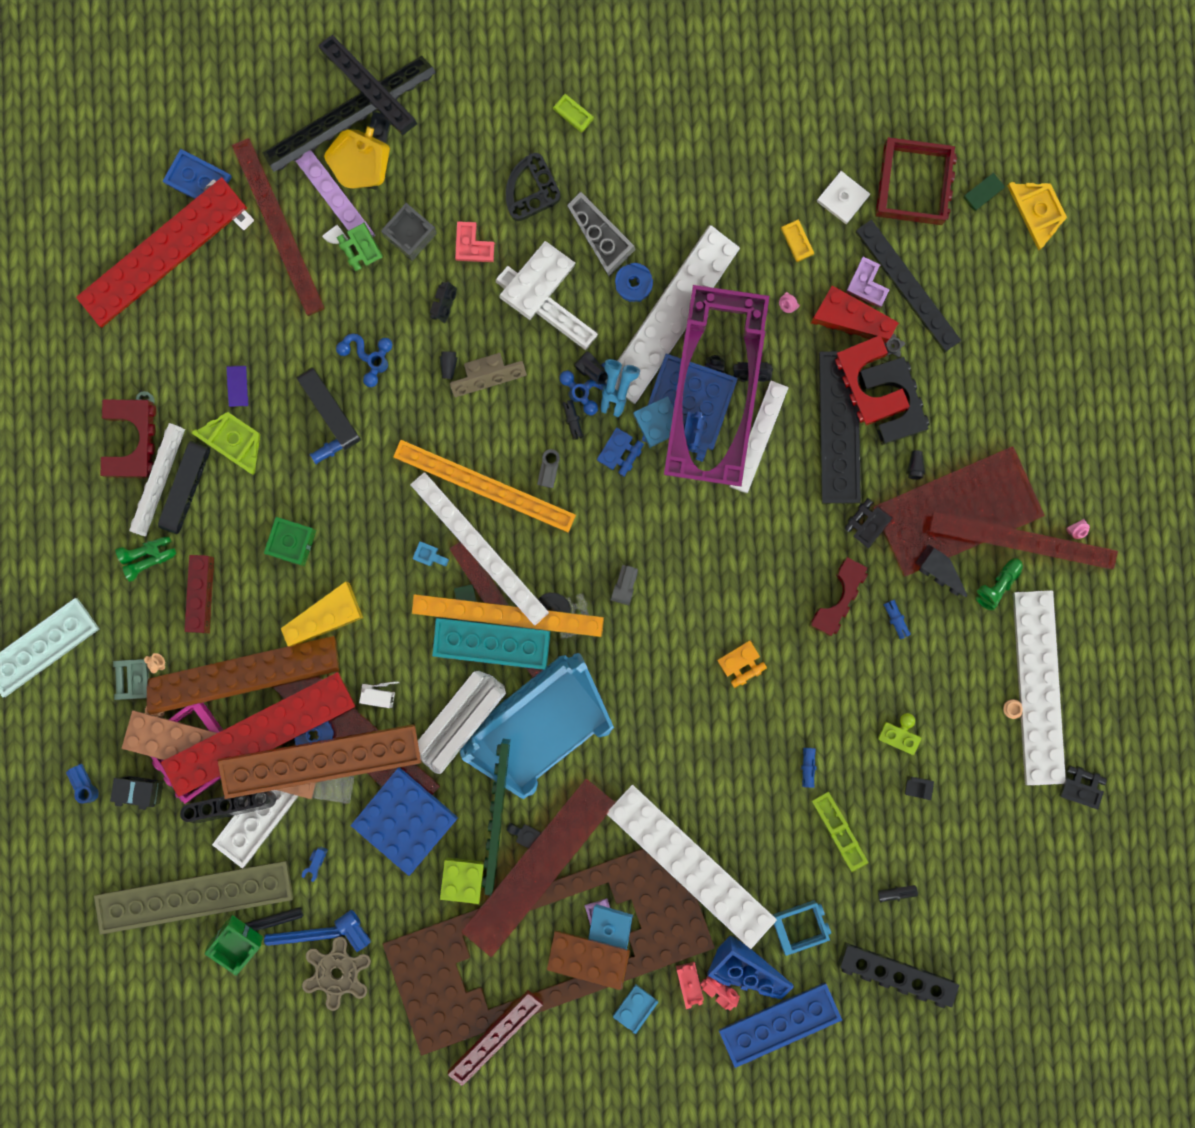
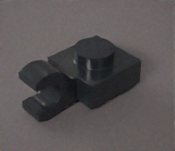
M510 822L506 829L509 833L518 836L516 839L517 843L531 850L534 849L542 832L527 824L520 828Z

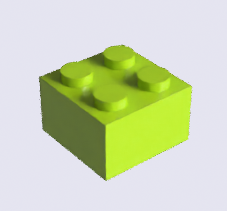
M447 857L444 862L440 900L479 904L482 894L484 862Z

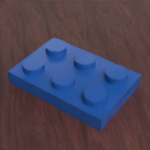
M180 149L162 182L196 199L204 192L203 189L212 180L218 181L222 177L229 183L232 176Z

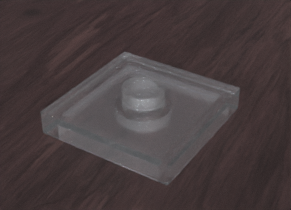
M354 776L317 782L312 798L350 804Z

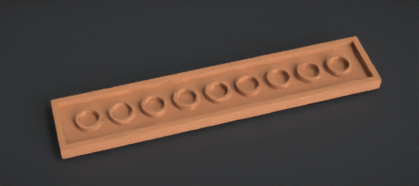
M134 710L132 711L121 749L166 760L217 733ZM316 783L277 790L312 799Z

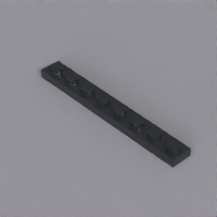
M333 35L318 45L320 51L402 136L417 125L415 118Z
M872 219L857 229L855 233L878 264H880V267L943 352H947L958 344L961 339Z

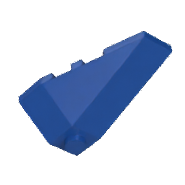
M731 935L718 948L708 971L709 977L723 985L730 986L732 984L740 986L742 990L746 991L747 989L756 990L759 994L777 999H782L794 987L790 981L752 949Z

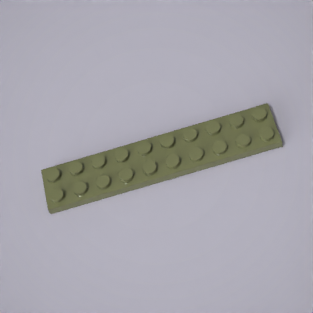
M288 861L94 896L100 935L294 899Z

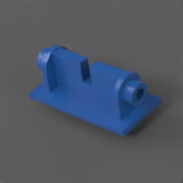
M687 411L684 426L688 451L699 453L705 416L702 412L692 413Z

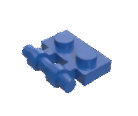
M616 427L597 461L611 470H614L618 464L621 466L618 473L625 477L626 473L632 469V464L636 457L640 456L644 444L637 441L635 446L630 445L633 437ZM625 450H627L630 452V454L624 461L620 458L622 457Z

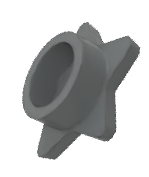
M894 333L886 344L884 343L888 355L894 354L900 357V349L905 345V342L900 341Z

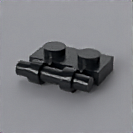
M869 498L858 506V511L854 516H850L847 520V525L844 527L848 532L856 528L858 531L853 537L867 548L873 545L893 519L892 516L879 506L872 511L870 506L874 502ZM865 514L868 518L862 525L859 520Z
M1069 765L1067 773L1073 774L1074 777L1073 780L1065 778L1066 780L1062 785L1059 797L1098 810L1104 791L1097 789L1098 783L1105 785L1107 778L1100 776L1096 772L1090 773L1085 771L1082 767ZM1081 779L1090 780L1089 786L1080 783Z

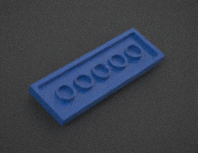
M822 983L719 1029V1033L736 1068L840 1022L842 1018L827 984Z

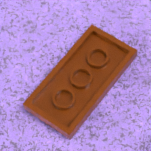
M555 931L547 970L621 990L630 950Z

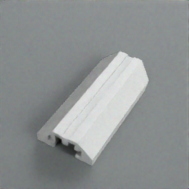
M474 671L418 740L421 761L434 773L441 774L506 694L505 686L489 674Z

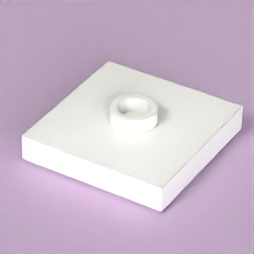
M840 171L817 202L843 223L847 224L870 196V193Z

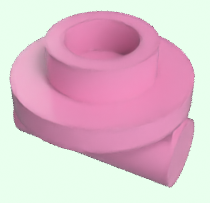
M788 292L779 300L780 308L786 313H792L800 307L795 297Z
M1082 519L1067 527L1066 530L1073 538L1080 539L1088 534L1090 527Z

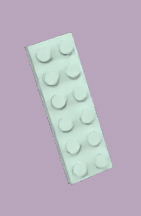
M74 598L0 652V694L2 697H7L99 630V627L78 598Z

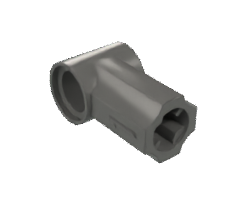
M549 449L544 452L537 485L554 488L560 462V456L557 451ZM548 454L556 455L557 460L555 463H547L546 457Z
M622 565L611 601L629 606L638 569Z

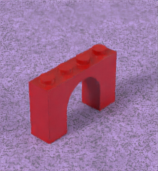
M881 335L838 352V358L835 359L838 369H843L845 374L842 379L846 388L850 386L852 394L849 395L853 405L857 404L859 411L856 413L860 423L864 422L865 426L910 407L903 388L882 397H871L866 395L858 385L857 377L860 370L866 364L888 355Z

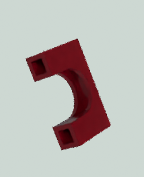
M102 399V419L132 422L139 431L140 439L137 448L130 455L124 457H101L100 476L106 478H149L152 465L154 464L152 462V455L155 454L153 436H155L156 427L153 424V417L156 416V406L153 402L149 400Z

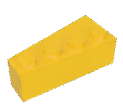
M344 582L281 628L288 647L301 644L363 618L350 583Z

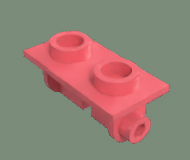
M709 976L701 982L702 990L713 998L716 994L719 995L715 1001L725 1010L731 1011L733 1007H737L740 996L734 989L719 983Z

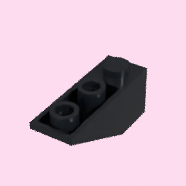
M928 544L915 562V564L920 566L919 571L926 576L930 574L935 576L934 581L941 586L947 584L950 587L949 591L957 597L960 594L967 597L968 595L950 558Z

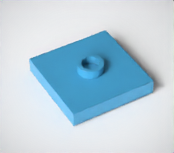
M596 904L593 910L589 939L627 949L633 915Z

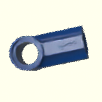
M83 764L69 769L66 774L75 791L74 797L79 803H91L97 800L98 789L92 785ZM85 790L89 792L88 799L84 797Z
M350 910L335 920V925L339 932L347 937L355 951L358 952L371 943V940L361 927L358 916L353 910Z

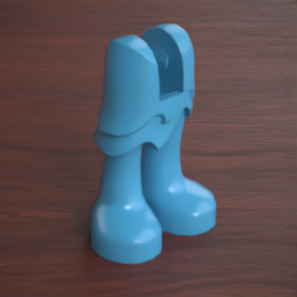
M610 359L606 360L604 365L608 376L607 384L603 386L601 412L607 413L611 401L616 403L613 416L619 417L626 405L629 385L639 377L640 369L634 365L624 366L617 391L615 386L622 364L619 361Z

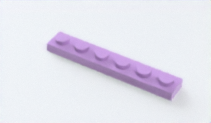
M307 151L300 159L295 160L348 231L365 222L312 151ZM365 222V224H366L367 228L369 229V231H370L372 237H374V236H375L374 232L370 229V227H369V226L367 225V223Z

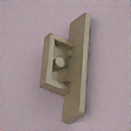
M497 353L464 363L467 378L451 382L450 386L454 397H458L518 379L527 374L523 361L504 366L501 354Z

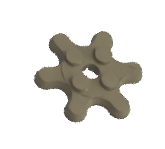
M344 937L334 939L333 948L329 954H322L317 949H310L306 953V960L314 965L315 974L313 977L304 980L302 988L306 993H313L316 990L324 991L327 995L326 1007L331 1011H335L340 1007L341 996L345 993H351L358 999L364 998L367 994V987L359 982L358 973L362 969L369 967L371 963L370 957L366 954H361L355 958L350 957L346 952L347 941ZM336 967L343 973L340 978H335L332 975V970Z

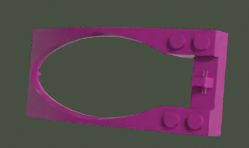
M693 285L664 475L742 487L770 296ZM709 309L745 314L743 338L748 358V392L744 413L734 440L722 461L714 469L702 471L691 460L684 433L682 401L687 370L694 350L706 329Z

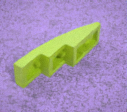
M827 792L813 800L812 803L851 873L869 863L860 849L849 825L830 793Z

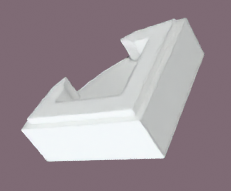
M338 225L322 236L327 242L332 244H340L336 237L341 234L344 235L346 240H349Z

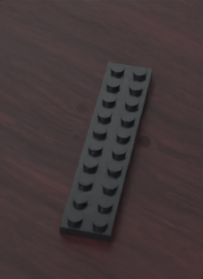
M421 55L380 80L379 83L397 100L402 93L413 90L420 82L428 81L436 72L433 66ZM359 93L262 152L274 172L282 170L289 162L300 159L307 151L315 150L320 143L333 139L338 132L349 129L356 121H362L368 114L378 110L362 93Z

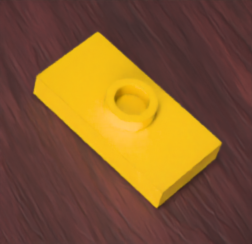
M799 219L781 227V231L796 263L814 255V251Z

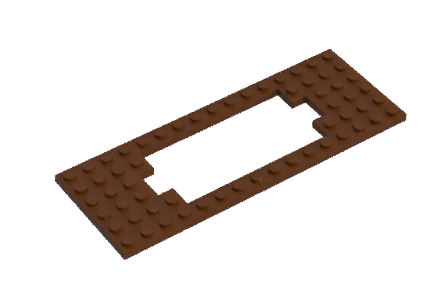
M641 848L384 942L383 947L421 1056L487 1032L519 999L516 998L489 1008L481 986L466 992L457 966L458 962L471 957L463 935L609 882L616 904L632 900L641 928L631 931L629 935L634 956L628 958L624 981L715 948L697 898L648 852ZM573 977L533 992L543 1003V1006L535 1014L608 987Z

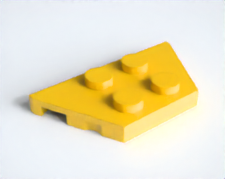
M1011 182L1007 187L1037 249L1041 250L1067 216L1051 184H1015V182Z

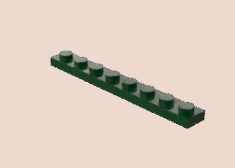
M503 738L501 744L497 745L496 756H499V763H495L494 775H497V782H493L492 787L495 801H491L490 806L493 820H489L488 824L491 839L487 838L486 843L489 857H485L484 869H487V876H483L482 888H485L484 895L492 896L495 888L511 739Z

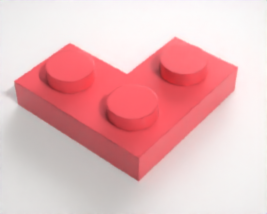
M457 222L456 261L494 262L495 243L476 241V222Z

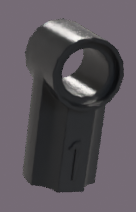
M586 351L573 364L583 376L587 375L596 384L606 383L608 375L604 367L599 364L590 352Z

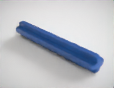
M337 927L268 934L264 936V943L270 946L341 937L342 934Z

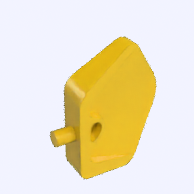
M367 126L365 133L353 129L342 131L325 152L324 158L344 187L355 189L379 186L384 182L390 148L386 143L372 137L374 132L372 127Z

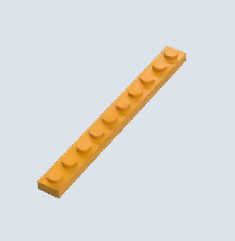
M400 440L393 456L397 460L569 533L576 517L571 512L403 440Z
M414 594L412 614L602 637L604 617L547 610L549 614L534 626L519 607L417 594Z

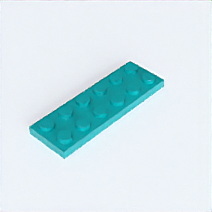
M436 618L432 656L546 670L551 631Z

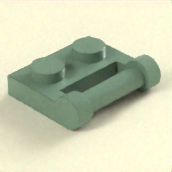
M144 659L113 661L116 676L114 700L147 698L149 668ZM127 666L128 693H124L123 667Z

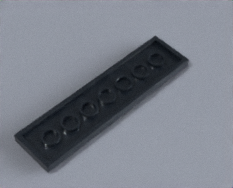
M841 351L819 352L821 504H860L859 418L856 413L859 409L857 404L853 405L849 395L852 394L850 386L846 388L842 379L845 376L843 369L839 370L835 359L838 358L837 353Z

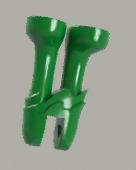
M161 537L142 543L144 546L133 550H127L124 547L115 549L118 560L122 565H125L122 568L129 582L134 581L138 574L146 568L158 563L162 564L173 558L177 554L175 548L161 553L158 549L172 542L171 538ZM146 554L152 555L137 563L128 564Z
M1017 558L1009 560L996 578L998 582L992 588L985 585L978 588L976 601L985 609L994 610L998 606L1005 590H1010L1011 585L1020 576L1023 568L1022 562Z

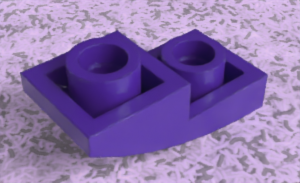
M227 366L229 407L249 405L246 366Z

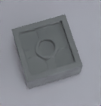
M407 203L381 230L384 238L411 261L418 256L437 234L435 227Z

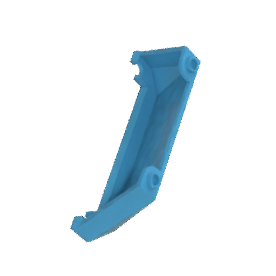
M577 653L569 658L566 655L560 656L548 665L546 670H542L493 709L461 748L462 760L497 782V775H494L495 763H499V756H496L497 745L501 744L503 738L511 739L505 788L520 798L525 799L527 796L535 793L538 785L537 779L589 737L593 734L597 737L609 735L614 726L582 655Z

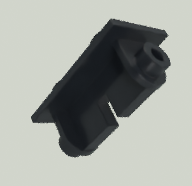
M442 282L441 285H438L435 298L439 299L440 302L433 301L429 312L431 319H438L445 324L450 315V309L453 300L456 298L457 288L450 282Z
M748 362L733 364V377L738 378L737 381H748ZM768 362L760 363L758 381H771L772 364H768Z

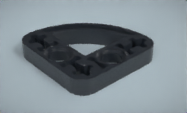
M532 153L515 166L506 186L507 208L513 220H525L556 205L560 201V191L541 154ZM533 159L539 161V167L541 170L537 171L536 165L532 164ZM529 168L540 191L514 203L516 183L521 174ZM543 174L549 177V181L545 184L540 183L538 180ZM548 187H550V190L553 194L556 193L555 199L553 200L551 197H549V192L547 190ZM533 199L540 201L538 208L530 206V202ZM525 203H527V208H528L529 212H527L526 209H524V208H525V206H524ZM516 208L522 210L520 216L514 214Z

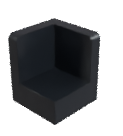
M907 776L905 795L931 800L934 781Z

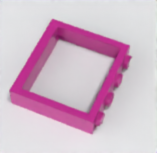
M204 702L186 706L169 719L180 722L195 711L209 731L216 733L223 731ZM151 757L153 759V766L158 771L161 770L165 776L163 777L164 781L171 787L172 784L161 764L164 760ZM221 776L200 786L192 793L188 792L178 797L175 792V796L184 804L189 803L218 782Z

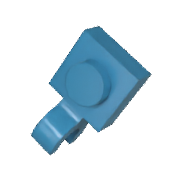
M419 542L413 556V560L428 566H432L433 562L447 566L449 559L437 555L438 548L423 542Z

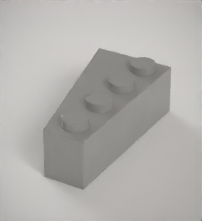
M580 192L567 206L606 273L610 276L636 249L593 203Z

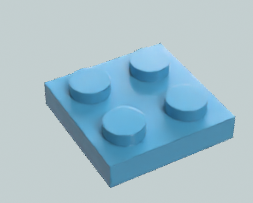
M668 396L633 412L650 448L668 440L670 437L674 408Z

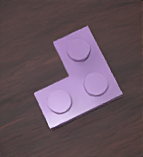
M863 257L846 292L881 308L889 289L872 282L880 264Z

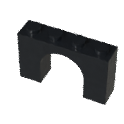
M904 357L861 370L858 374L863 392L881 386H893L899 390L903 388L909 403V409L905 410L901 418L876 427L882 446L923 433L929 429L928 426L930 425L927 415H924L922 410V399L916 393V381L910 375L911 366L908 361H905Z

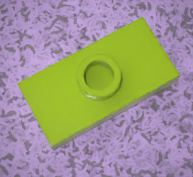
M566 94L553 107L556 113L581 133L594 120L590 113Z

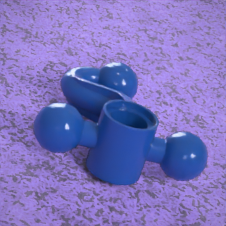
M354 333L348 334L342 342L336 345L337 354L340 356L348 355L351 351L349 344L355 341L359 358L368 362L371 367L370 372L364 375L363 383L367 387L376 386L378 383L377 373H382L388 368L385 354L392 349V341L389 338L380 339L378 342L379 351L368 355L364 351V340L362 337ZM382 359V363L379 366H374L375 360Z
M563 371L559 376V380L563 385L569 386L570 399L574 402H582L584 405L583 410L587 415L596 414L598 405L595 401L587 398L589 389L595 386L603 390V386H606V384L598 385L592 379L584 384H576L573 373ZM576 388L582 390L583 396L581 398L576 397Z

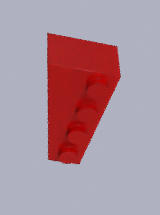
M831 286L811 324L826 326V328L837 329L851 335L855 334L869 340L881 335L883 342L886 344L899 322L840 289Z

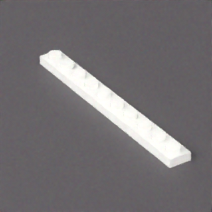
M425 472L410 484L534 626L549 614L546 608Z

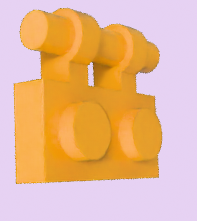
M750 640L717 660L727 677L733 673L736 676V679L731 681L734 688L739 685L743 686L747 683V680L761 675V672L767 669L764 662L759 665L755 664L754 660L760 656ZM749 664L751 669L741 674L739 669Z

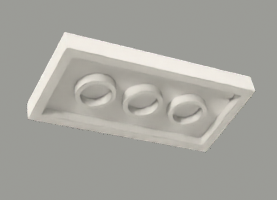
M545 241L503 290L500 298L531 320L574 268L575 262Z

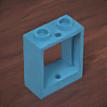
M815 900L773 914L777 919L774 927L785 956L830 941L828 936L831 934L829 925L824 923L822 918L825 915L822 905L817 904ZM813 909L821 934L790 945L781 919Z

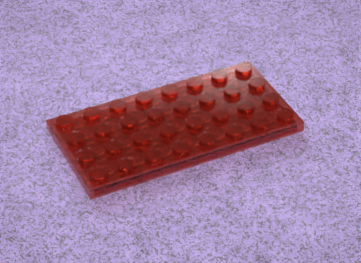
M1013 446L872 507L875 510L879 506L893 517L883 532L903 577L919 571L920 566L915 564V562L928 544L947 557H952L1045 516Z

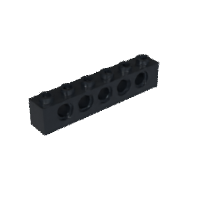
M846 942L838 961V966L842 968L841 971L846 974H859L861 979L871 982L872 979L879 981L878 984L885 988L893 986L902 994H915V998L927 1002V999L932 1000L936 1006L941 1008L946 1006L953 1007L959 984L956 981ZM859 959H864V966L861 968L856 967V962ZM879 965L883 966V972L875 974V968ZM897 972H901V979L898 981H894V974ZM920 979L919 986L912 987V981ZM938 985V992L931 994L932 986Z

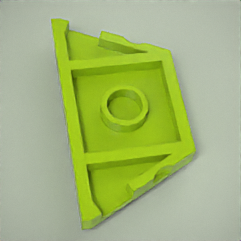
M229 412L192 432L193 435L254 475L260 433Z

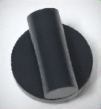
M712 355L706 359L705 367L723 373L725 361L718 355Z

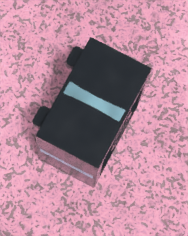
M127 775L116 777L113 780L110 802H115V806L120 807L123 806V803L138 805L139 809L146 810L147 807H155V805L161 802L164 781Z

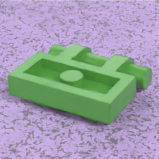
M365 222L347 231L350 237L349 240H346L343 234L336 237L340 243V249L344 250L348 257L349 265H352L355 271L362 268L358 261L363 260L367 266L383 257ZM352 244H354L359 253L356 256L350 247Z

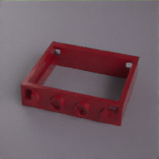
M888 137L884 143L875 217L943 225L949 219L951 211L948 208V202L951 201L953 190H950V186L955 178V172L952 171L953 165L957 161L955 146ZM894 151L945 157L938 215L886 208Z

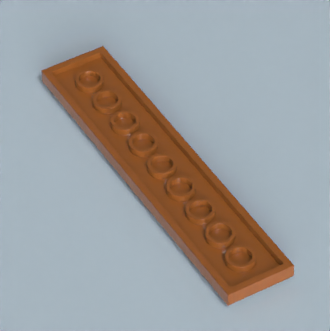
M335 636L149 678L147 684V712L151 715L339 671Z
M415 724L218 759L225 799L421 763Z

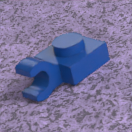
M319 847L317 850H313L309 859L312 863L309 868L302 872V878L306 876L307 872H311L313 875L311 881L314 882L317 879L318 870L323 863L328 849Z

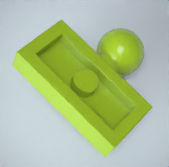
M910 713L903 714L900 717L901 727L885 721L877 739L914 755L922 738L907 730L915 725V717Z

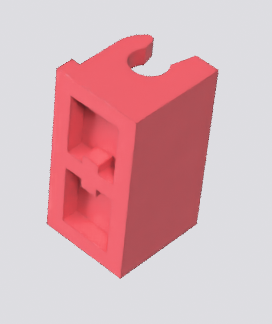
M695 961L676 966L686 1009L692 1008L694 1004L702 1005L704 998Z

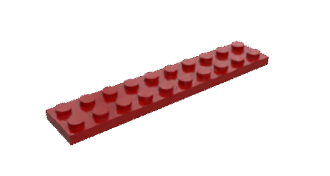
M221 177L76 298L99 327L105 326L245 211L247 207Z
M336 672L162 761L161 764L177 796L180 797L219 777L218 759L272 750L356 707L339 672Z

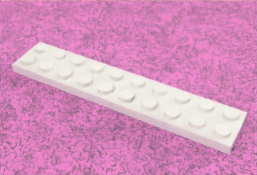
M711 225L705 230L618 359L622 364V368L615 386L617 391L624 366L634 365L640 369L639 377L630 383L626 399L633 404H636L662 365L665 354L671 352L685 331L693 285L714 288L740 249Z
M1053 591L1014 592L1013 605L1019 699L1023 709L1021 730L1025 785L1064 784L1066 779Z
M633 785L606 813L750 949L777 921L773 915Z

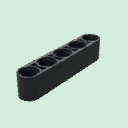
M311 367L297 376V380L343 449L346 451L360 442L361 438L315 369Z
M190 441L187 445L160 516L158 528L176 535L181 531L208 460L210 447L194 441Z
M266 791L228 799L219 797L185 805L180 811V816L185 822L202 823L273 807L276 803V795L272 791ZM264 795H266V800L263 803L262 798ZM248 799V804L245 806L244 802ZM230 803V808L227 810V804ZM212 806V812L209 814V808Z

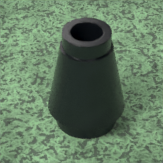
M441 351L439 360L442 378L453 379L458 360L456 352Z
M914 450L911 452L906 472L909 479L921 480L926 474L922 451Z

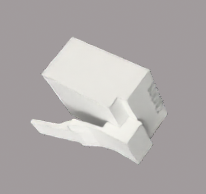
M399 682L381 683L379 685L362 684L359 703L392 708L395 692L373 688L374 686H388L389 684Z

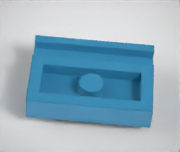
M635 984L613 1014V1018L636 1034L658 1004V1000Z

